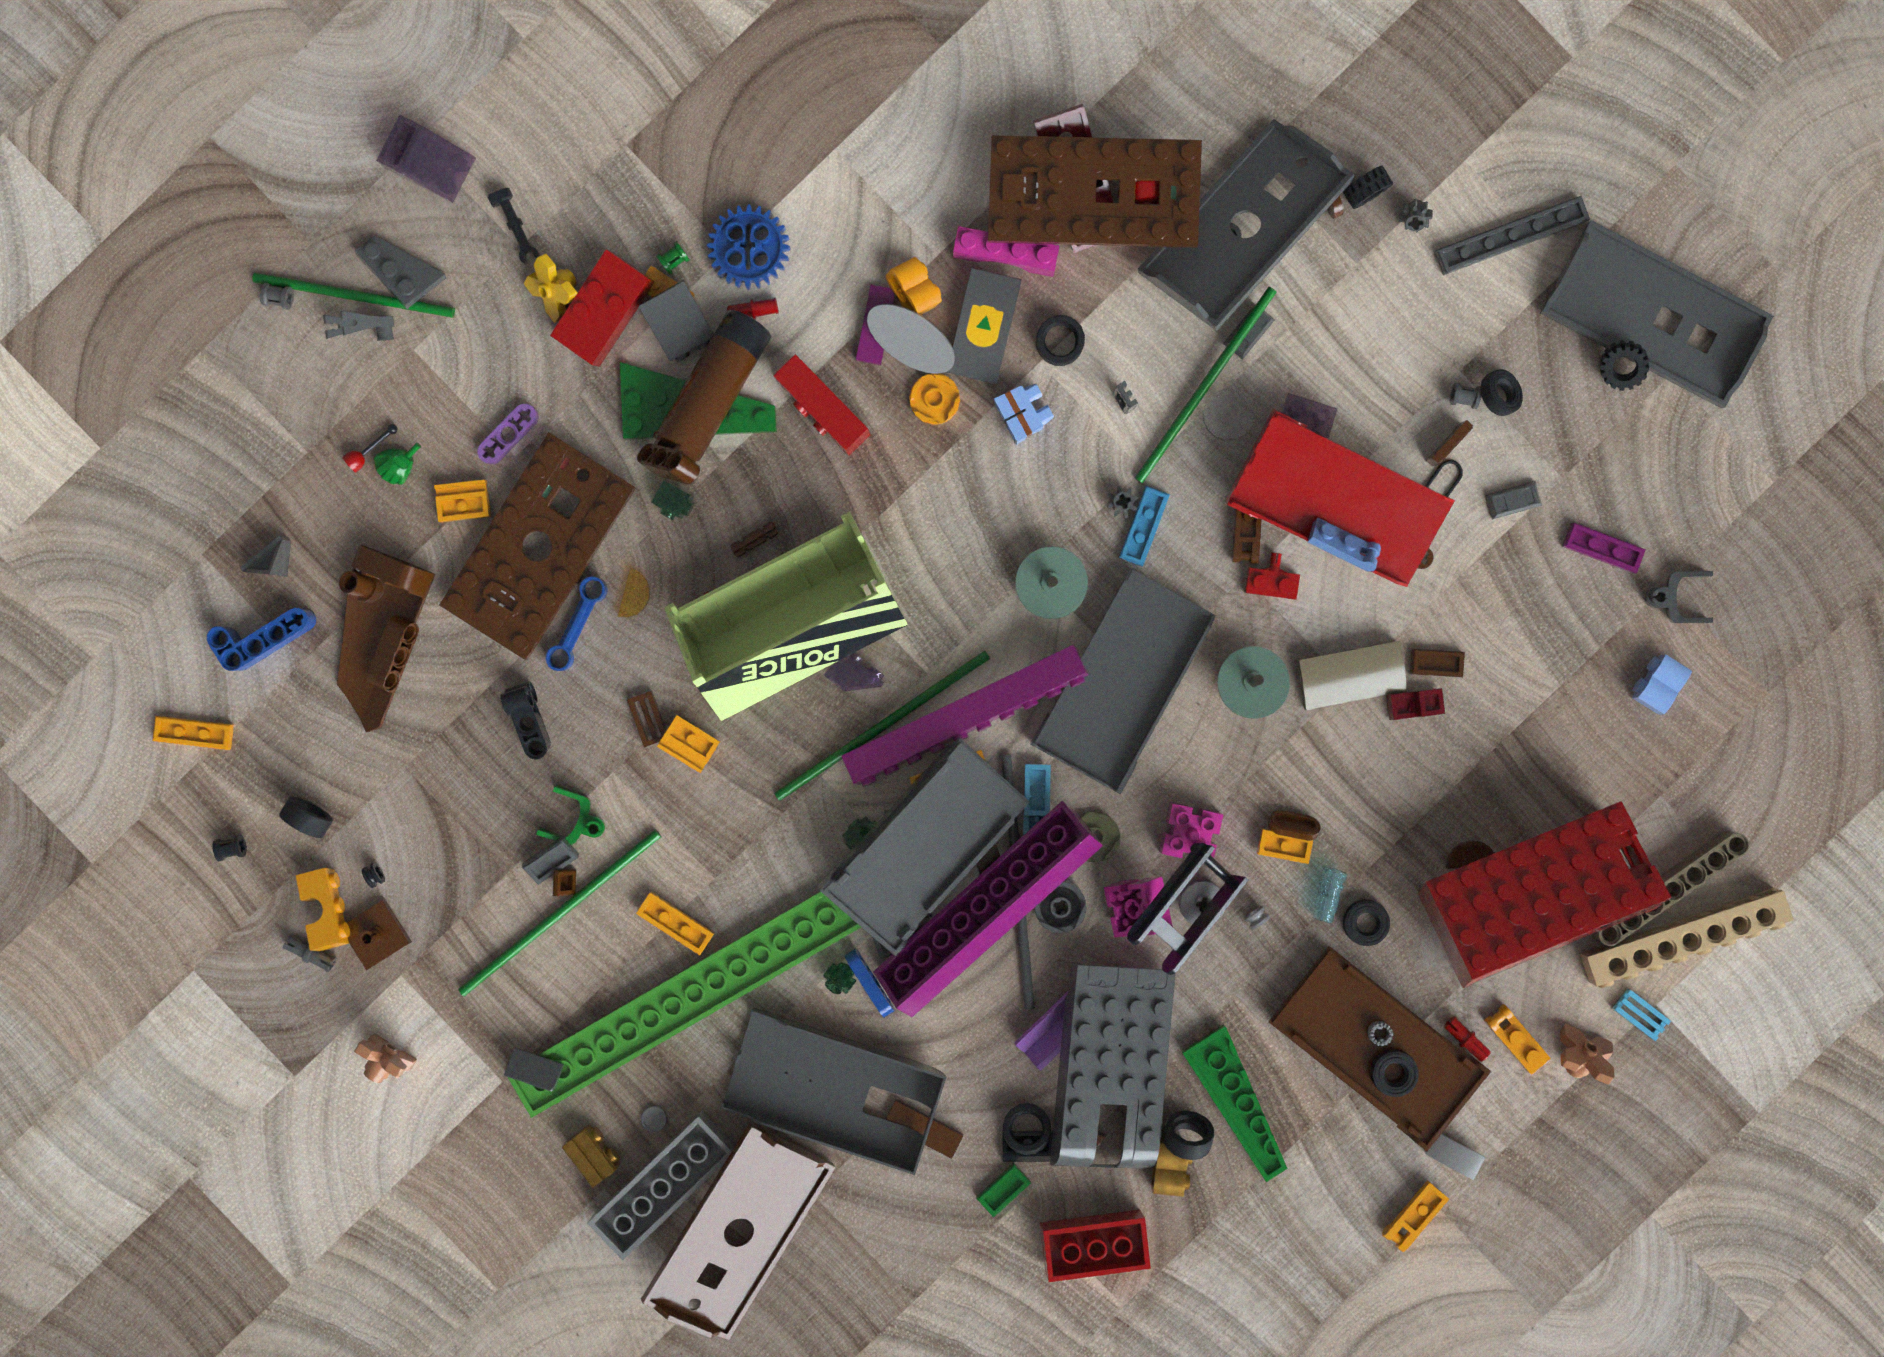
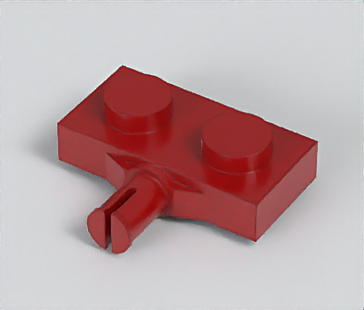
M1271 552L1270 567L1262 569L1248 567L1245 593L1297 600L1300 574L1288 573L1280 569L1282 554Z

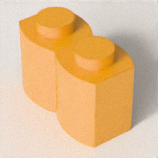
M916 257L890 269L885 275L891 290L899 298L902 307L922 315L937 307L942 301L939 287L928 278L925 264Z

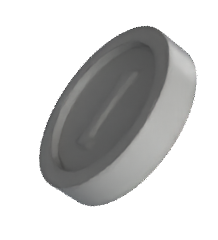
M659 1106L646 1108L641 1116L643 1127L650 1132L660 1131L667 1122V1114Z

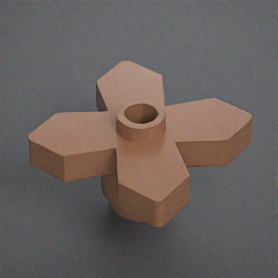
M1565 1024L1560 1030V1041L1567 1047L1561 1054V1066L1575 1078H1582L1590 1073L1595 1080L1610 1084L1615 1075L1614 1067L1607 1059L1613 1054V1043L1599 1036L1588 1041L1580 1029Z
M377 1034L371 1035L367 1041L362 1040L359 1042L354 1050L356 1054L368 1060L364 1066L365 1071L363 1074L369 1080L376 1083H382L390 1074L396 1078L401 1077L404 1071L411 1070L417 1061L416 1058L404 1051L398 1050L394 1045L388 1043V1041Z

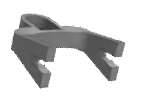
M340 311V317L323 315L324 324L336 323L338 325V329L325 330L326 339L376 328L377 341L394 340L392 327H395L393 316L379 317Z
M1713 571L1672 572L1668 576L1666 587L1649 589L1645 594V601L1652 608H1666L1667 617L1672 623H1713V617L1684 618L1680 615L1677 607V588L1680 580L1683 577L1713 576ZM1657 593H1660L1662 596L1660 602L1654 598Z

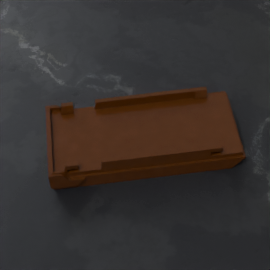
M1330 946L1326 948L1268 1021L1394 1121L1398 1129L1427 1152L1492 1072L1463 1048H1457ZM1375 1021H1383L1392 1029L1393 1039L1386 1046H1378L1368 1037V1028ZM1383 1027L1381 1030L1376 1028L1374 1032L1376 1040L1378 1037L1384 1038L1386 1036V1028ZM1390 1049L1401 1050L1410 1055L1416 1062L1419 1076L1416 1086L1410 1093L1401 1097H1390L1381 1093L1373 1084L1370 1074L1371 1065L1376 1056L1383 1051ZM1397 1063L1390 1064L1385 1070V1078L1391 1083L1399 1082L1404 1076L1403 1067Z

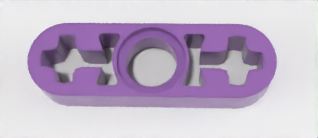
M529 404L518 405L479 445L477 450L479 458L487 464L500 462L537 424L539 419L537 410ZM523 410L526 412L531 411L529 414L531 420H523L519 424L523 427L521 431L516 425L511 423L513 419L518 423L523 418L521 415ZM506 427H512L515 431V436L511 441H504L502 438V431ZM495 438L505 445L503 449L500 446L495 448L493 451L495 454L494 458L490 456L485 457L487 455L485 449L487 447L494 448L498 444L493 441Z

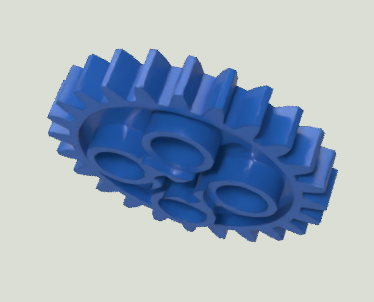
M748 204L744 212L740 206H737L736 214H733L728 209L729 217L726 219L720 215L719 219L722 224L712 225L717 231L716 234H708L709 238L714 241L707 244L708 249L714 250V252L708 254V258L716 260L711 266L713 269L721 268L718 276L721 278L727 275V284L735 280L737 288H740L742 283H745L747 290H750L751 283H755L757 288L760 289V281L762 280L767 285H770L769 277L773 276L778 279L776 270H785L781 261H789V257L783 254L791 250L789 245L783 244L790 240L788 235H781L786 230L785 226L780 225L777 227L780 222L779 218L775 217L771 220L772 213L770 210L763 215L761 206H758L755 212H753L750 204ZM751 225L750 241L753 247L750 248L751 268L747 270V252L743 247L748 245L747 226ZM734 229H741L743 231L739 239L734 240L730 238V233ZM759 230H767L768 236L764 240L755 238ZM738 254L742 256V261L738 265H731L729 263L733 255ZM759 255H766L768 257L766 264L762 266L756 265L755 259Z

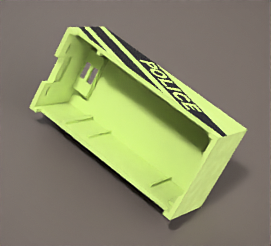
M850 512L841 516L844 523L705 595L679 608L674 603L664 607L692 681L721 721L908 625ZM874 580H877V582H878V583L874 584V586H875V588H876V590H877L876 592L874 591V588H873V586H872V584H871V582L874 581ZM866 584L872 593L869 596L866 595L863 586Z

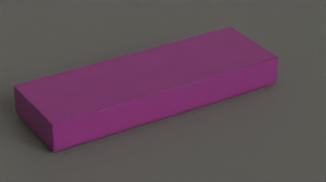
M870 284L856 361L882 365L884 349L871 334L867 323V316L869 311L876 305L894 303L895 294L891 288Z
M1574 522L1570 524L1562 545L1566 549L1633 574L1638 572L1646 551L1644 548Z

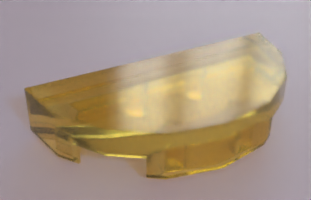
M633 568L629 570L618 617L629 618L638 615L646 608L650 600V586L647 579L641 572Z

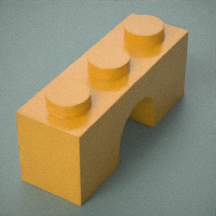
M321 868L295 875L300 900L308 902L318 900L323 908L322 915L318 921L305 925L309 949L311 951H323L349 944L350 929L344 921L343 912L345 911V904L339 896L338 887H340V879L335 870Z

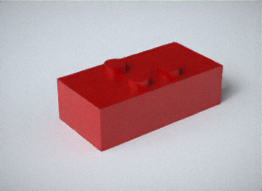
M606 249L550 336L589 364L600 367L655 281L614 252Z
M796 354L773 375L778 384L795 400L792 404L805 418L809 415L815 421L812 426L822 436L827 433L848 456L871 435L869 429Z
M1140 1209L1040 1222L1044 1267L1048 1282L1151 1269L1146 1221Z

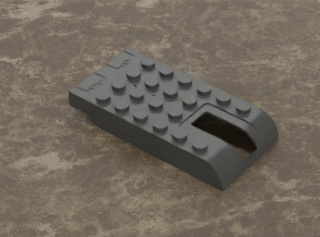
M1072 962L1070 987L1064 1006L1050 1165L1152 1169L1155 1166L1160 1147L1176 973L1167 975L1162 969L1132 968L1115 964V967L1082 965L1078 962ZM1101 1104L1126 1105L1121 1158L1117 1164H1093L1097 1146Z
M753 1008L720 1109L742 1115L755 1123L915 1175L947 1078L946 1075L927 1064ZM870 1087L883 1089L928 1106L931 1112L924 1134L907 1126L863 1112Z

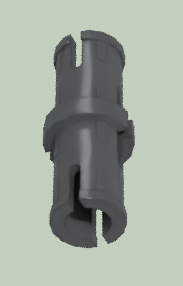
M292 934L286 939L288 943L283 945V949L301 957L303 962H311L326 972L333 968L334 965L332 963H335L337 960L336 957L323 951H311L308 943L296 938Z

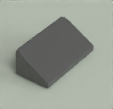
M515 1048L504 1076L552 1092L557 1087L564 1064Z

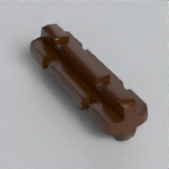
M770 521L763 525V529L758 528L744 536L741 542L738 540L731 544L730 547L734 555L741 557L746 554V550L751 551L766 542V538L769 537L771 539L778 535L779 532L775 524Z

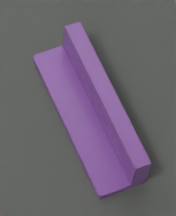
M1068 991L1014 1043L1040 1071L1060 1053L1065 998Z

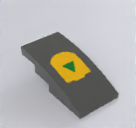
M971 268L953 344L955 362L947 373L997 384L1022 279Z

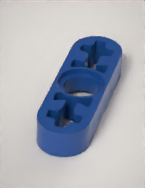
M855 948L845 954L847 963L879 1013L885 1018L894 1012L893 1004L859 951Z

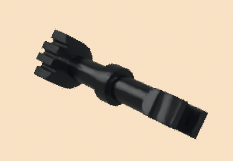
M503 188L489 194L488 199L493 208L501 205L508 220V229L513 231L519 244V259L526 265L528 264L525 258L526 253L533 252L535 258L539 257L540 254L528 242L522 229V220L516 216L510 202L513 197L510 188Z

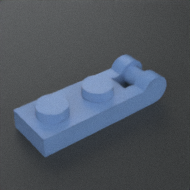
M1320 518L1313 522L1308 538V543L1365 571L1371 572L1376 569L1378 563L1376 557L1380 555L1381 546L1376 542H1366Z

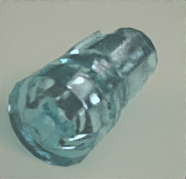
M1323 867L1321 872L1323 879L1319 880L1321 886L1315 901L1313 918L1333 923L1340 900L1339 896L1341 891H1344L1345 886L1343 883H1346L1348 873Z

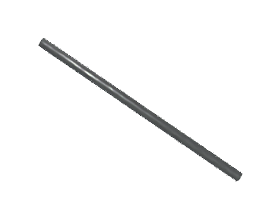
M1011 754L1001 755L1003 778L1014 787ZM1017 817L1008 829L1010 847L1019 840ZM1024 916L1017 923L1024 1007L1026 1010L1034 1009L1035 1005L1027 919Z

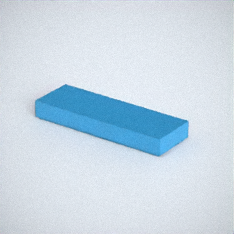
M1145 486L1120 552V559L1143 567L1170 494Z

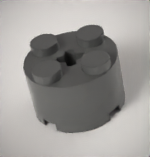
M1066 879L1034 907L1037 919L1044 928L1054 933H1066L1077 928L1083 922L1087 907L1085 897L1080 888ZM1064 900L1066 908L1056 911L1054 903Z

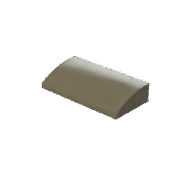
M1401 641L1296 660L1305 710L1407 691Z

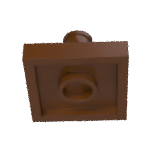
M385 899L347 922L350 929L349 944L366 970L412 942Z

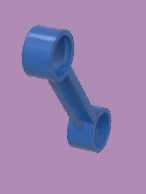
M587 577L581 582L579 591L582 597L559 644L551 647L546 654V663L551 669L565 671L573 665L574 654L572 650L595 603L602 601L608 592L606 583L600 578ZM591 580L598 581L602 585V593L595 599L589 598L585 592L586 584ZM558 649H563L568 654V663L564 667H556L552 663V654Z

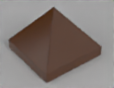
M576 869L554 870L553 896L575 895Z

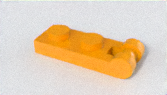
M1502 1004L1497 1008L1499 1011L1492 1017L1489 1015L1484 1019V1022L1527 1072L1532 1075L1551 1058L1518 1021L1505 1004ZM1506 1019L1509 1023L1501 1028L1499 1024Z
M1427 1180L1392 1223L1384 1228L1382 1236L1387 1240L1395 1242V1246L1401 1252L1406 1251L1448 1202L1449 1198ZM1402 1227L1407 1230V1233L1403 1236L1399 1233Z

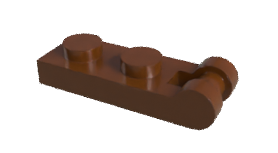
M1235 509L1232 562L1240 563L1241 560L1250 561L1252 564H1258L1262 519L1249 516ZM1242 543H1251L1250 551L1242 550Z

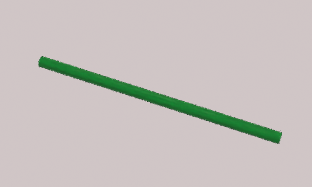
M1268 286L1135 476L1136 480L1142 484L1277 293L1273 288Z

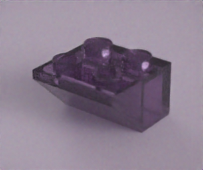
M853 653L833 663L824 674L827 679L843 691L883 687L886 683L882 680L884 674L873 666L869 669L862 664L864 659L857 653Z

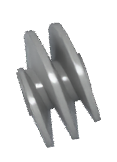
M1197 880L1188 884L1183 889L1179 898V908L1183 917L1190 924H1193L1206 907L1203 906L1200 909L1196 904L1197 901H1202V898L1205 897L1204 900L1209 904L1220 888L1206 880Z

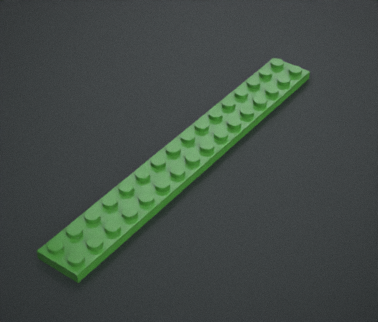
M820 891L538 1054L564 1064L554 1091L551 1092L510 1077L508 1079L532 1118L861 928V926Z

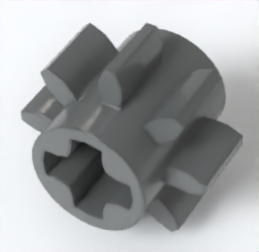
M1414 199L1409 204H1403V212H1400L1399 221L1405 222V230L1409 229L1417 233L1424 227H1429V220L1433 217V210L1428 209L1427 201L1423 202Z
M1118 486L1116 496L1111 493L1108 494V497L1112 499V503L1106 507H1113L1115 510L1114 517L1119 513H1123L1124 517L1128 518L1129 509L1132 511L1137 510L1133 506V502L1138 497L1130 495L1131 488L1127 489L1126 492H1122L1120 486ZM1119 496H1122L1124 500L1128 499L1129 503L1125 505V509H1123L1121 505L1117 506L1116 502L1120 498Z

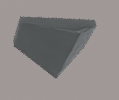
M278 536L243 564L240 569L242 572L287 577L291 540L288 537Z

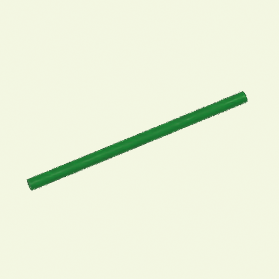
M256 272L252 276V281L259 284L268 283L282 288L288 286L298 291L454 318L455 308L417 301L406 309L396 297Z

